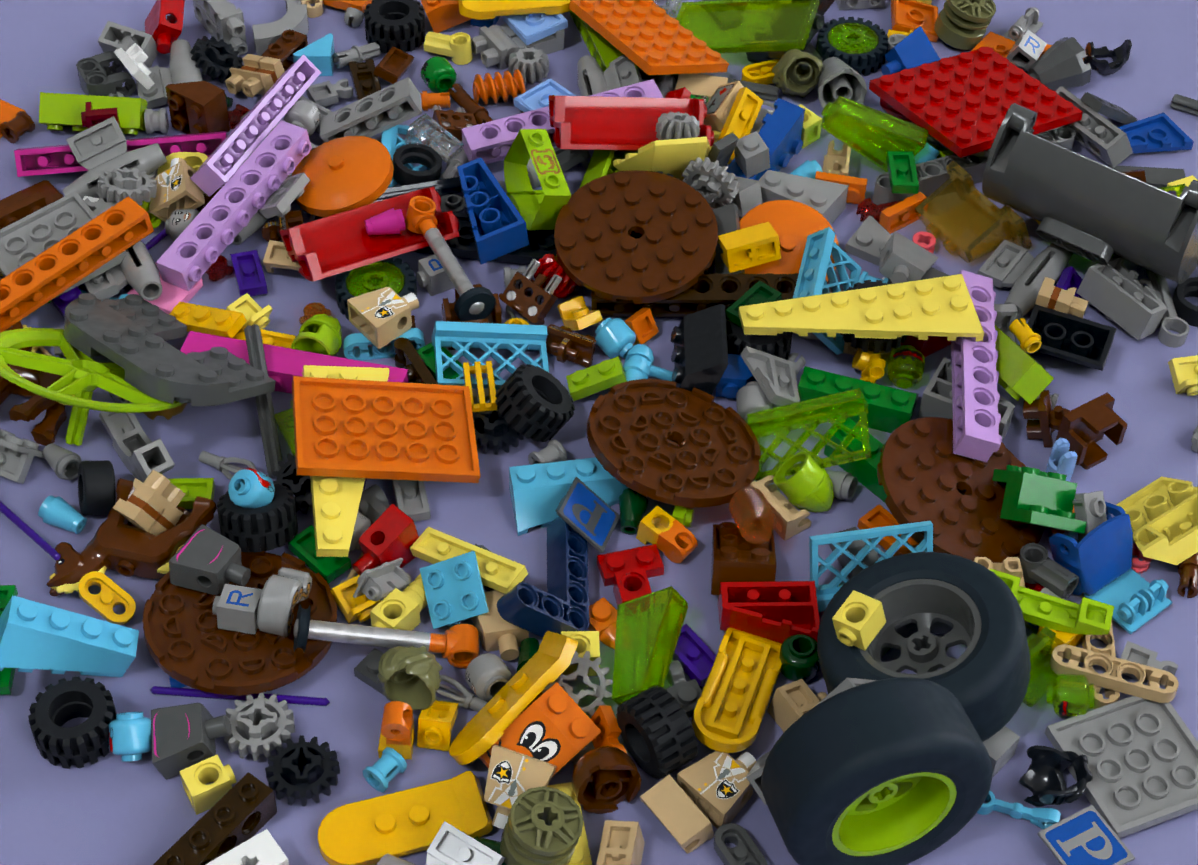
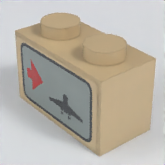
M740 81L718 86L706 104L707 116L704 119L703 125H711V130L722 131L739 89L744 87Z

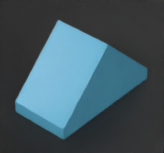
M329 33L293 53V62H296L304 54L322 72L319 76H333V54L335 53L333 35Z

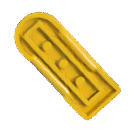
M458 0L459 13L462 16L476 20L494 19L496 16L538 13L553 15L570 11V0Z
M731 627L727 628L692 717L695 736L702 744L712 750L723 753L740 752L753 744L781 670L782 662L779 658L781 643Z
M547 631L543 636L538 651L457 734L449 748L450 756L459 765H466L488 751L504 734L503 731L526 707L570 666L578 641L562 634Z
M466 771L448 780L337 807L322 820L318 829V844L322 857L330 865H376L387 853L396 857H402L426 851L444 821L472 838L476 836L482 837L493 830V825L486 801H484L480 781L471 771Z

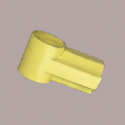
M428 31L423 44L424 51L451 57L452 62L457 65H465L472 61L471 38L467 33L458 32L450 36Z

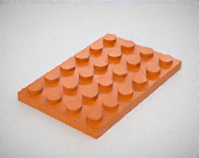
M570 0L569 9L648 75L727 72L729 63L721 57L720 53L713 51L707 46L705 41L695 37L691 30L680 25L677 19L671 18L663 8L656 6L653 0Z
M293 376L292 397L296 475L479 483L481 475L469 386Z

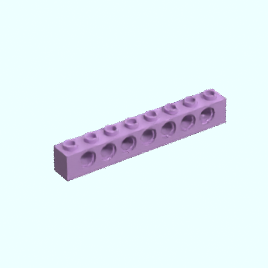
M303 54L282 74L190 179L209 197L229 180L322 72Z
M654 79L590 95L663 98ZM549 106L463 128L462 146L469 162L480 157L485 164L504 160L520 129H546L552 146H556L553 139L555 127L550 126Z
M282 120L276 125L156 261L163 281L189 291L202 278V275L217 261L220 254L233 242L238 233L248 225L251 218L264 206L269 197L279 189L282 182L295 170V167L309 154L312 146L307 129Z
M961 270L959 274L963 275L984 331L983 341L978 342L975 341V337H957L956 341H951L953 453L987 463L993 452L999 450L1002 442V436L999 435L1001 414L998 413L1000 393L997 392L999 371H996L998 351L995 349L998 335L997 330H995L997 311L994 310L996 292L993 291L992 278Z

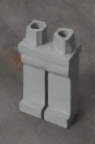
M193 0L195 17L210 35L215 37L216 41L223 39L225 43L231 44V49L239 52L238 56L248 52L243 12L240 8L236 9L233 3L226 0Z
M507 24L501 26L492 25L489 28L483 26L479 28V36L471 38L472 52L474 54L481 53V60L486 68L496 65L500 70L507 69L510 54L515 53L517 48L523 49L524 46L527 48L535 46L536 50L543 49L546 55L563 50L565 30L556 31V33L526 46Z

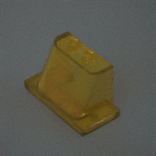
M954 160L946 166L950 178L915 208L919 219L926 226V231L933 234L936 239L939 238L943 241V246L950 254L956 253L967 263L995 251L1003 240L1028 250L1032 247L1024 219L1006 204L999 209L975 188L971 174Z

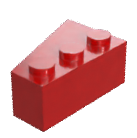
M815 581L720 582L718 599L720 630L726 631L727 628L731 627L781 644L786 638L796 634L808 635L817 641L820 619Z

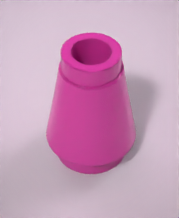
M391 208L364 220L368 236L400 234V231L406 230L401 209L395 210Z

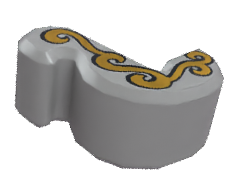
M282 567L278 570V575L275 574L268 578L261 592L257 610L256 623L260 631L283 637L290 635L294 606L308 598L311 590L312 577L308 572Z

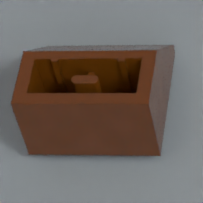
M207 81L176 83L166 86L172 127L186 134L230 131L225 90Z

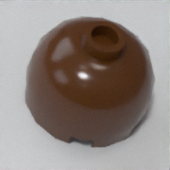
M605 746L590 750L579 758L574 766L571 782L576 798L582 804L584 810L589 813L603 814L618 810L617 804L625 799L628 803L632 801L640 790L642 779L634 761L629 755L616 747Z

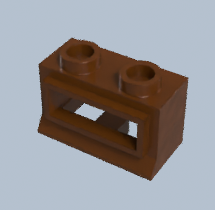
M290 29L286 30L275 43L268 46V49L261 56L280 59L284 71H286L293 64L287 58L308 45L307 35Z

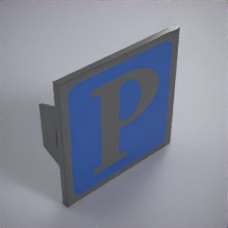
M575 477L567 494L561 499L556 509L558 516L601 553L604 551L620 518L617 512L578 477Z

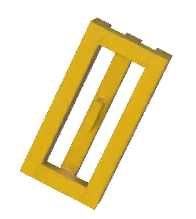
M480 361L474 362V366H469V362H463L464 383L470 389L472 412L497 410L492 361H486V365H481ZM482 373L487 374L490 403L485 402ZM470 374L476 375L478 404H474Z

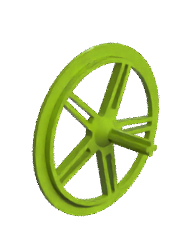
M23 328L0 332V376L31 393L72 406L65 438L67 444L82 445L89 409L117 413H141L167 410L184 404L175 400L172 404L144 394L124 381L125 369L116 363L94 361L69 344L64 337V329ZM37 346L60 347L66 359L20 349ZM7 364L63 377L45 388L18 375ZM99 387L132 403L92 400L93 391Z

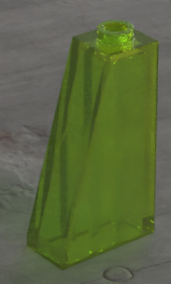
M841 96L833 103L829 102L821 113L823 119L820 127L885 172H888L886 162L887 151H912L915 156L926 145L928 130Z
M672 586L621 603L617 607L612 700L618 705L654 685L662 688L664 686L688 609L687 601Z

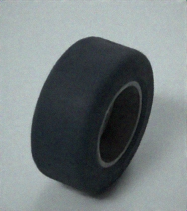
M939 552L908 553L884 559L865 568L847 581L833 596L820 621L817 636V652L828 694L846 678L882 680L913 677L929 680L947 688L953 693L964 708L980 739L984 742L1000 731L1011 720L1027 692L1031 663L1022 610L1016 597L1005 582L994 572L972 560ZM853 590L881 601L886 618L885 625L865 651L840 642L837 639L832 617ZM931 633H938V634H945V635L942 636V637H938V636H935V635H933V634H931ZM959 644L967 646L965 652L958 659L946 656V651L949 647ZM891 648L901 650V656L898 659L888 662L881 661ZM905 669H909L917 674H906L900 672H902Z

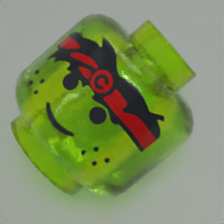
M903 345L900 348L894 349L889 354L887 377L898 388L909 389L914 387L923 379L924 355L911 345Z
M1058 674L1054 679L1053 685L1047 684L1046 701L1047 704H1053L1054 712L1057 715L1074 717L1085 715L1089 709L1094 710L1095 686L1089 683L1086 676Z

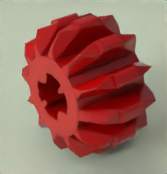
M545 254L538 260L541 265L535 272L534 278L536 279L539 273L548 277L543 284L544 288L553 275L557 274L562 278V281L553 294L558 298H566L568 294L574 291L577 284L565 273L555 255Z

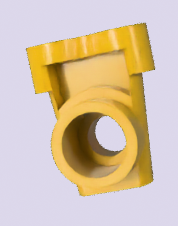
M860 348L856 351L852 360V367L861 371L860 380L875 383L877 379L882 378L885 374L886 360L881 358L880 353H873V351L866 353L861 351Z

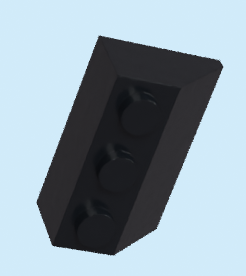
M723 304L683 316L679 326L673 328L671 342L674 343L671 361L674 362L675 368L672 374V381L676 382V387L692 391L694 387L710 395L714 392L729 365L725 305Z
M1036 304L1027 323L1034 333H1038L1041 336L1042 345L1037 350L1038 352L1101 371L1104 370L1117 330L1114 327Z

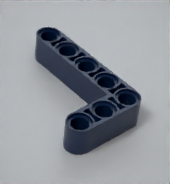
M560 516L547 526V592L525 582L517 584L497 601V610L500 616L507 622L542 638L547 631L561 634V631H586L589 628L588 543Z

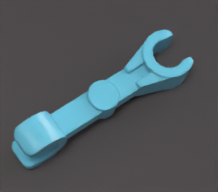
M990 790L985 799L988 803H983L977 811L978 814L987 815L994 810L1008 814L1015 819L1023 818L1030 820L1031 823L1041 829L1059 822L1061 816L1060 812L1053 808L1031 809L1024 807L1020 803H1009L995 799V795Z

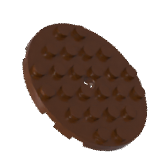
M619 171L592 180L571 195L568 204L561 208L555 223V250L560 265L570 279L578 286H585L594 291L595 296L614 302L617 299L633 300L634 304L651 303L671 298L686 291L698 282V278L705 270H709L716 255L718 226L715 214L706 199L687 183L658 172ZM634 231V233H640L643 236L636 239L630 235Z
M659 379L631 380L611 387L610 392L604 396L601 394L591 408L586 430L588 442L595 457L602 467L618 481L651 499L689 509L720 506L739 498L748 491L750 483L754 482L760 468V446L747 422L731 407L723 408L714 402V396L693 387V390L689 391L676 387V382Z
M923 417L902 424L884 443L880 451V462L877 465L878 483L883 485L887 495L884 501L899 524L931 521L933 523V552L957 555L974 561L975 557H987L992 563H1003V560L1007 557L1019 558L1020 549L1024 545L1039 543L1044 527L1000 518L1006 483L992 481L994 469L1006 470L1007 465L1026 467L1005 447L1003 442H1001L999 450L993 452L987 463L953 453V419ZM957 489H960L961 491L966 489L965 495L959 493ZM924 531L915 532L911 537L920 543L924 539Z
M265 551L255 553L241 552L242 566L251 569L250 579L244 587L263 589L268 578L275 574L278 575V570L282 567L308 572L312 577L309 596L295 604L290 635L283 637L262 632L257 629L256 634L218 629L217 615H213L212 608L215 597L221 594L212 595L173 585L170 582L169 571L155 585L154 593L145 603L143 630L147 649L156 664L165 673L184 685L204 692L242 696L283 687L311 671L324 658L333 643L331 641L308 639L305 653H303L301 648H297L295 652L293 650L294 624L299 604L303 609H308L310 605V620L337 623L336 600L323 576L319 572L315 574L305 567V562L285 552L281 556L266 553Z

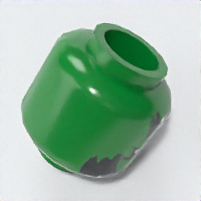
M432 57L421 68L423 81L434 93L448 92L449 88H452V85L456 82L457 74L449 61L444 57Z

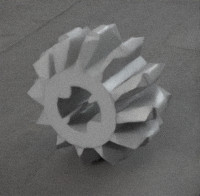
M526 46L523 49L517 48L515 53L510 54L508 71L513 76L514 70L518 69L523 76L524 83H531L533 85L535 81L542 82L549 72L548 55L544 54L543 49L536 50L535 46L532 48H527Z
M671 111L663 113L658 118V123H656V138L659 140L698 137L700 134V122L695 116H690L688 113H674Z

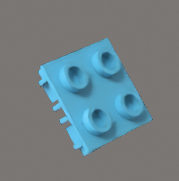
M475 551L420 568L433 629L447 625L452 627L460 624V621L489 612Z
M1132 568L1095 594L1088 595L1084 593V596L1089 599L1114 606L1112 619L1129 634L1135 632L1172 604V601L1166 597L1168 590L1166 581L1160 579L1149 583Z

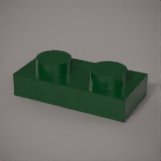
M759 281L726 309V319L742 328L739 317L740 306L780 301L782 293Z

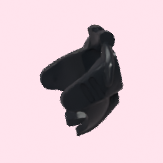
M1125 40L1120 47L1114 50H1108L1107 46L1094 48V43L1088 42L1085 49L1087 57L1084 58V61L1090 64L1092 70H1097L1102 75L1114 74L1128 61L1132 47L1131 40ZM1111 57L1113 62L1108 63L1107 60H1097L1096 58Z
M1035 745L1027 749V755L1032 761L1027 772L1020 778L1019 783L1033 793V796L1027 797L1024 801L1040 807L1072 803L1079 799L1086 789L1087 782H1090L1093 776L1091 771L1088 770L1086 755L1079 756L1072 751L1062 752L1051 747ZM1072 764L1076 773L1077 783L1067 788L1063 772Z

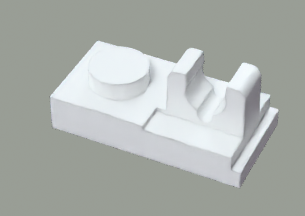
M134 43L127 51H124L122 48L114 51L130 74L147 90L155 84L149 76L152 72L144 64L148 59V55L143 52V49L137 43Z

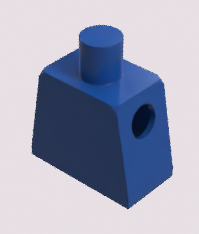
M920 26L885 54L888 63L881 67L883 75H890L903 69H911L924 63L939 61L940 58Z

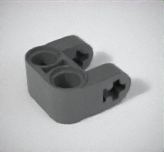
M113 51L83 58L76 64L80 85L85 95L108 96L110 93L117 94V92H120L125 97H128L136 90L134 79L129 73L122 72L124 65Z

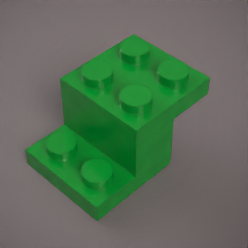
M1007 465L1006 470L994 469L992 481L1006 483L1000 515L1001 519L1085 534L1087 523L1086 521L1076 520V513H1072V501L1075 499L1074 494H1076L1077 483L1066 481L1067 475L1054 472L1047 473L1036 468Z

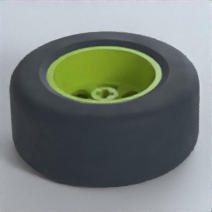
M898 677L877 680L850 688L830 697L802 715L781 735L771 749L763 768L761 785L765 802L785 846L799 865H906L943 845L974 817L990 790L993 768L986 747L961 703L952 692L929 680Z

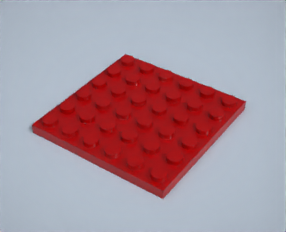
M980 47L974 51L962 52L960 55L942 58L932 63H924L918 67L903 69L890 75H882L879 78L870 80L869 90L960 158L991 149L1001 123L1013 103L1037 113V119L1033 126L1034 135L1080 121L1083 111L1074 106L1072 102L1065 100L1054 90L1043 85L1039 80L1012 64L1007 58L1002 57L990 47Z

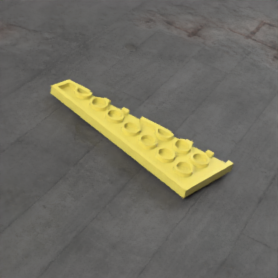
M962 274L739 307V317L744 335L777 336V334H783V332H793L799 334V336H808V333H827V337H836V333L855 334V338L897 339V337L909 335L918 338V340H928V336L947 337V341H956L957 337H975L976 342L983 341L984 331Z
M303 365L302 376L388 381L389 368ZM310 476L316 557H348L365 478Z

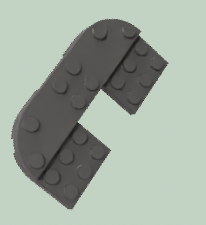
M83 293L65 308L64 337L67 342L90 358L104 355L125 369L124 381L152 398L172 404L175 400L181 403H191V406H215L275 391L276 381L264 374L262 370L249 365L244 359L228 352L224 347H212L208 351L190 352L186 355L165 342L185 337L187 335V326L178 321L176 317L160 310L158 306L144 300L140 295L129 294L126 298L116 300L105 299L101 301L93 294Z

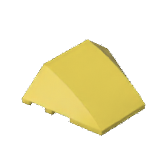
M707 137L656 140L638 148V153H628L625 155V159L614 160L613 166L619 171H659L666 175L669 173L683 181L684 177L682 174L691 160L695 161L697 157L704 161L709 156L711 147Z
M1161 476L1116 504L1122 507L1126 514H1129L1133 541L1143 557L1178 565L1198 552V487H1194L1191 481Z

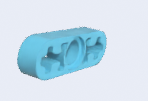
M411 328L396 338H407L410 341H415L411 343L416 350L425 346L424 334L418 328ZM362 333L350 334L343 340L344 355L347 359L358 361L392 358L396 355L394 351V341L396 339L391 341L389 346L378 349Z

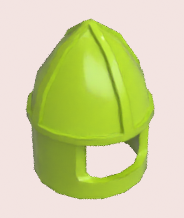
M326 314L313 315L302 324L299 334L291 345V349L334 356L342 346V331L339 320Z
M805 451L799 452L787 459L779 467L773 478L774 484L788 497V501L801 510L806 509L815 513L831 509L834 499L832 481L827 471L821 468ZM800 461L804 462L802 467L789 479L785 478V473L791 466Z

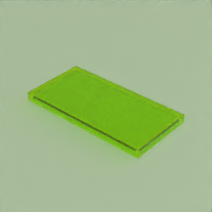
M718 0L683 2L676 19L680 25L691 30L695 37L705 41L709 48L718 53L804 50L820 1Z

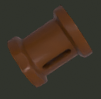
M20 111L11 121L0 124V130L3 136L10 143L14 144L19 141V137L24 133L35 130V124L26 112Z

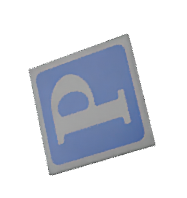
M1093 805L1037 833L1061 865H1125L1135 859Z

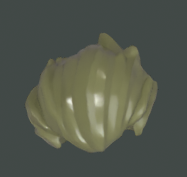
M790 49L773 67L772 73L775 75L772 81L778 89L782 90L783 94L799 95L803 98L818 84L823 63L818 57L806 51Z
M424 645L420 648L398 646L390 648L381 656L377 677L382 685L383 695L389 701L404 702L409 704L413 710H424L430 708L435 701L436 690L439 689V683L441 682L439 671L443 668L436 661L435 655L428 653Z

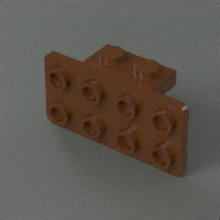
M43 180L0 200V229L64 196L49 181Z

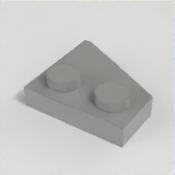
M869 215L846 243L845 252L879 266L880 252L891 237V234Z
M746 346L741 352V357L769 402L795 410L800 404V397L793 362Z

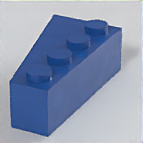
M780 98L774 103V113L772 115L767 113L763 118V125L758 133L769 148L770 168L767 170L777 172L782 167L785 168L793 155L798 154L802 149L803 140H801L805 113L804 108ZM734 158L728 166L727 172L746 178ZM767 170L748 179L759 180Z
M480 157L458 166L461 189L480 264L482 265L529 245L525 220L483 159Z

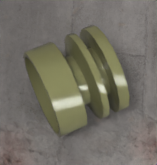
M946 0L944 8L939 13L934 24V30L937 36L946 44L962 50H971L983 39L986 28L996 12V5L993 0Z
M545 786L530 788L520 794L511 807L501 836L500 851L502 856L505 857V864L568 865L583 827V817L575 801L559 789Z

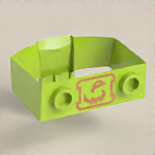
M520 129L504 159L507 196L525 220L528 230L555 229L558 214L561 208L568 204L571 193L546 129ZM530 157L543 190L533 191L527 171Z

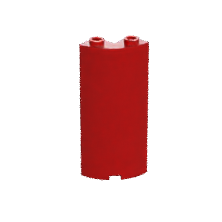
M549 95L550 126L555 127L553 139L559 149L638 150L642 146L659 140L656 138V123H658V118L661 114L670 111L674 113H688L690 116H695L700 122V134L698 137H707L710 147L714 144V132L711 130V125H703L704 119L707 116V106L704 104V99Z
M434 186L280 230L281 238L292 262L298 261L300 274L312 282L429 246L423 234L414 233L407 228L400 231V234L368 236L364 220L391 208L395 210L401 209L405 220L410 199L415 196H425L435 202L436 209L434 215L438 220L437 228L445 241L460 236L457 217L452 211H441V197Z

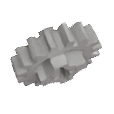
M697 157L695 161L691 160L682 174L684 177L683 182L698 191L708 203H711L712 207H716L717 203L721 207L725 206L726 203L728 205L731 204L739 191L737 188L739 181L733 180L735 174L727 172V166H719L718 160L711 162L709 157H706L704 161L700 157Z
M123 167V170L113 168L112 173L105 171L104 175H99V180L97 181L100 198H107L108 203L113 201L118 203L129 196L137 204L142 205V201L150 202L151 198H155L157 193V180H154V175H147V171L141 172L138 168L128 170L127 167Z
M575 651L570 665L578 664L576 671L569 675L561 674L543 691L546 692L552 685L558 682L562 688H565L568 695L578 706L580 700L588 696L596 697L590 705L581 707L585 713L589 712L593 716L597 706L605 705L602 701L604 697L612 698V693L606 691V687L613 685V680L605 679L604 676L608 674L610 669L609 667L599 668L602 661L600 657L591 661L589 651L585 652L583 658L579 657L577 651ZM590 668L597 673L600 686L591 683L588 677ZM578 677H582L583 684L593 689V691L587 689L586 691L580 690L579 694L576 695L573 694V687L563 681L576 682Z
M264 692L259 693L258 698L255 699L249 694L246 695V702L236 699L234 701L236 709H226V715L231 724V734L223 737L225 743L229 744L231 752L239 750L240 758L244 759L248 753L252 754L253 761L258 760L259 754H264L268 758L276 746L282 747V743L287 744L286 740L291 739V733H295L292 709L288 710L286 700L278 703L276 694L270 696L269 699L265 698Z

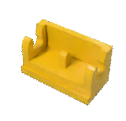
M769 222L718 235V243L723 250L721 258L727 266L729 273L781 259L779 235Z

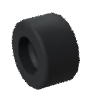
M109 460L82 461L78 469L80 511L84 516L108 515L115 505L116 498L113 465Z

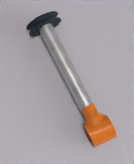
M425 196L411 198L405 218L406 228L414 233L423 234L460 295L454 308L460 321L485 319L495 308V297L489 289L485 287L474 288L437 228L438 220L434 215L436 209L435 202Z
M300 604L294 624V652L297 648H301L303 653H305L307 640L313 639L387 648L398 646L420 648L424 645L428 652L442 653V658L448 659L449 664L456 668H467L468 664L479 656V630L470 624L454 625L449 630H445L444 634L318 621L310 620V605L308 609H303Z

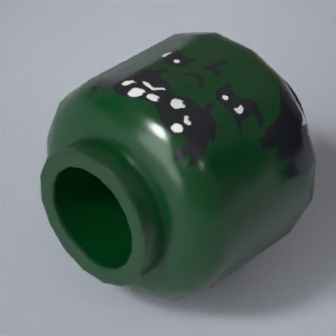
M804 634L791 635L784 640L780 648L779 657L782 663L781 673L792 681L800 679L809 681L815 677L820 668L817 641Z

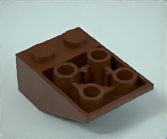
M733 522L713 524L711 595H719L720 582L775 581L776 554L773 528H768L763 524H752L751 526H738Z

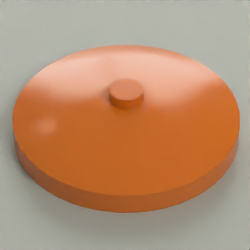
M365 136L341 137L314 148L301 160L292 173L293 176L304 172L310 179L304 187V194L296 199V203L305 212L319 217H328L372 204L386 191L393 178L394 165L387 148L381 142Z
M773 200L754 207L740 220V229L769 222L779 235L781 259L744 269L745 274L799 273L808 235L827 227L833 230L831 224L817 210L797 201ZM835 234L834 242L839 246L837 236ZM831 253L830 258H831V261H832V264H833V263H835V262H834V259H833V256H832V253ZM826 273L825 279H826V282H827V284H828V283H829V279H828V276H827V273Z

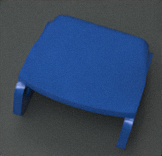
M1105 502L1107 521L1090 531L1080 542L1061 533H1056L1049 537L1054 561L1079 576V583L1073 591L1074 595L1079 596L1082 593L1093 595L1132 567L1133 532L1129 514H1126L1120 506Z

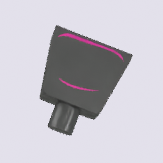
M203 524L169 560L171 584L212 595L221 594L224 585L230 582L245 586L251 576V569L242 566L240 546Z
M201 703L151 710L152 764L167 780L180 775L179 771L215 756V738L231 734V724L227 715L213 718Z

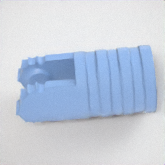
M1060 437L1052 447L1053 449L1045 472L1067 475L1066 481L1070 482L1078 455L1075 451H1069V441Z

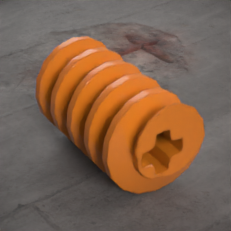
M518 69L514 70L513 76L508 70L504 71L503 78L499 72L494 73L493 79L489 73H486L484 80L481 75L476 74L473 82V97L477 104H479V99H482L484 104L488 105L490 97L497 104L499 96H502L504 103H507L509 95L514 100L518 94L526 92L523 76Z

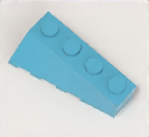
M596 457L509 467V491L518 536L528 533L529 528L538 525L541 528L547 527L559 517L556 509L561 499L567 494L575 477H578L609 506L618 504L619 496L622 495L623 490L629 487L622 484L606 471Z
M12 595L0 616V671L4 668H18V672L32 673L33 669L51 670V674L79 671L81 675L122 677L136 657L139 630Z

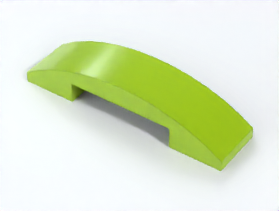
M990 569L1005 582L1016 597L1022 610L1024 621L1041 627L1074 634L1107 635L1109 633L1114 606L1085 597L1082 598L1080 604L1019 586L1020 577Z

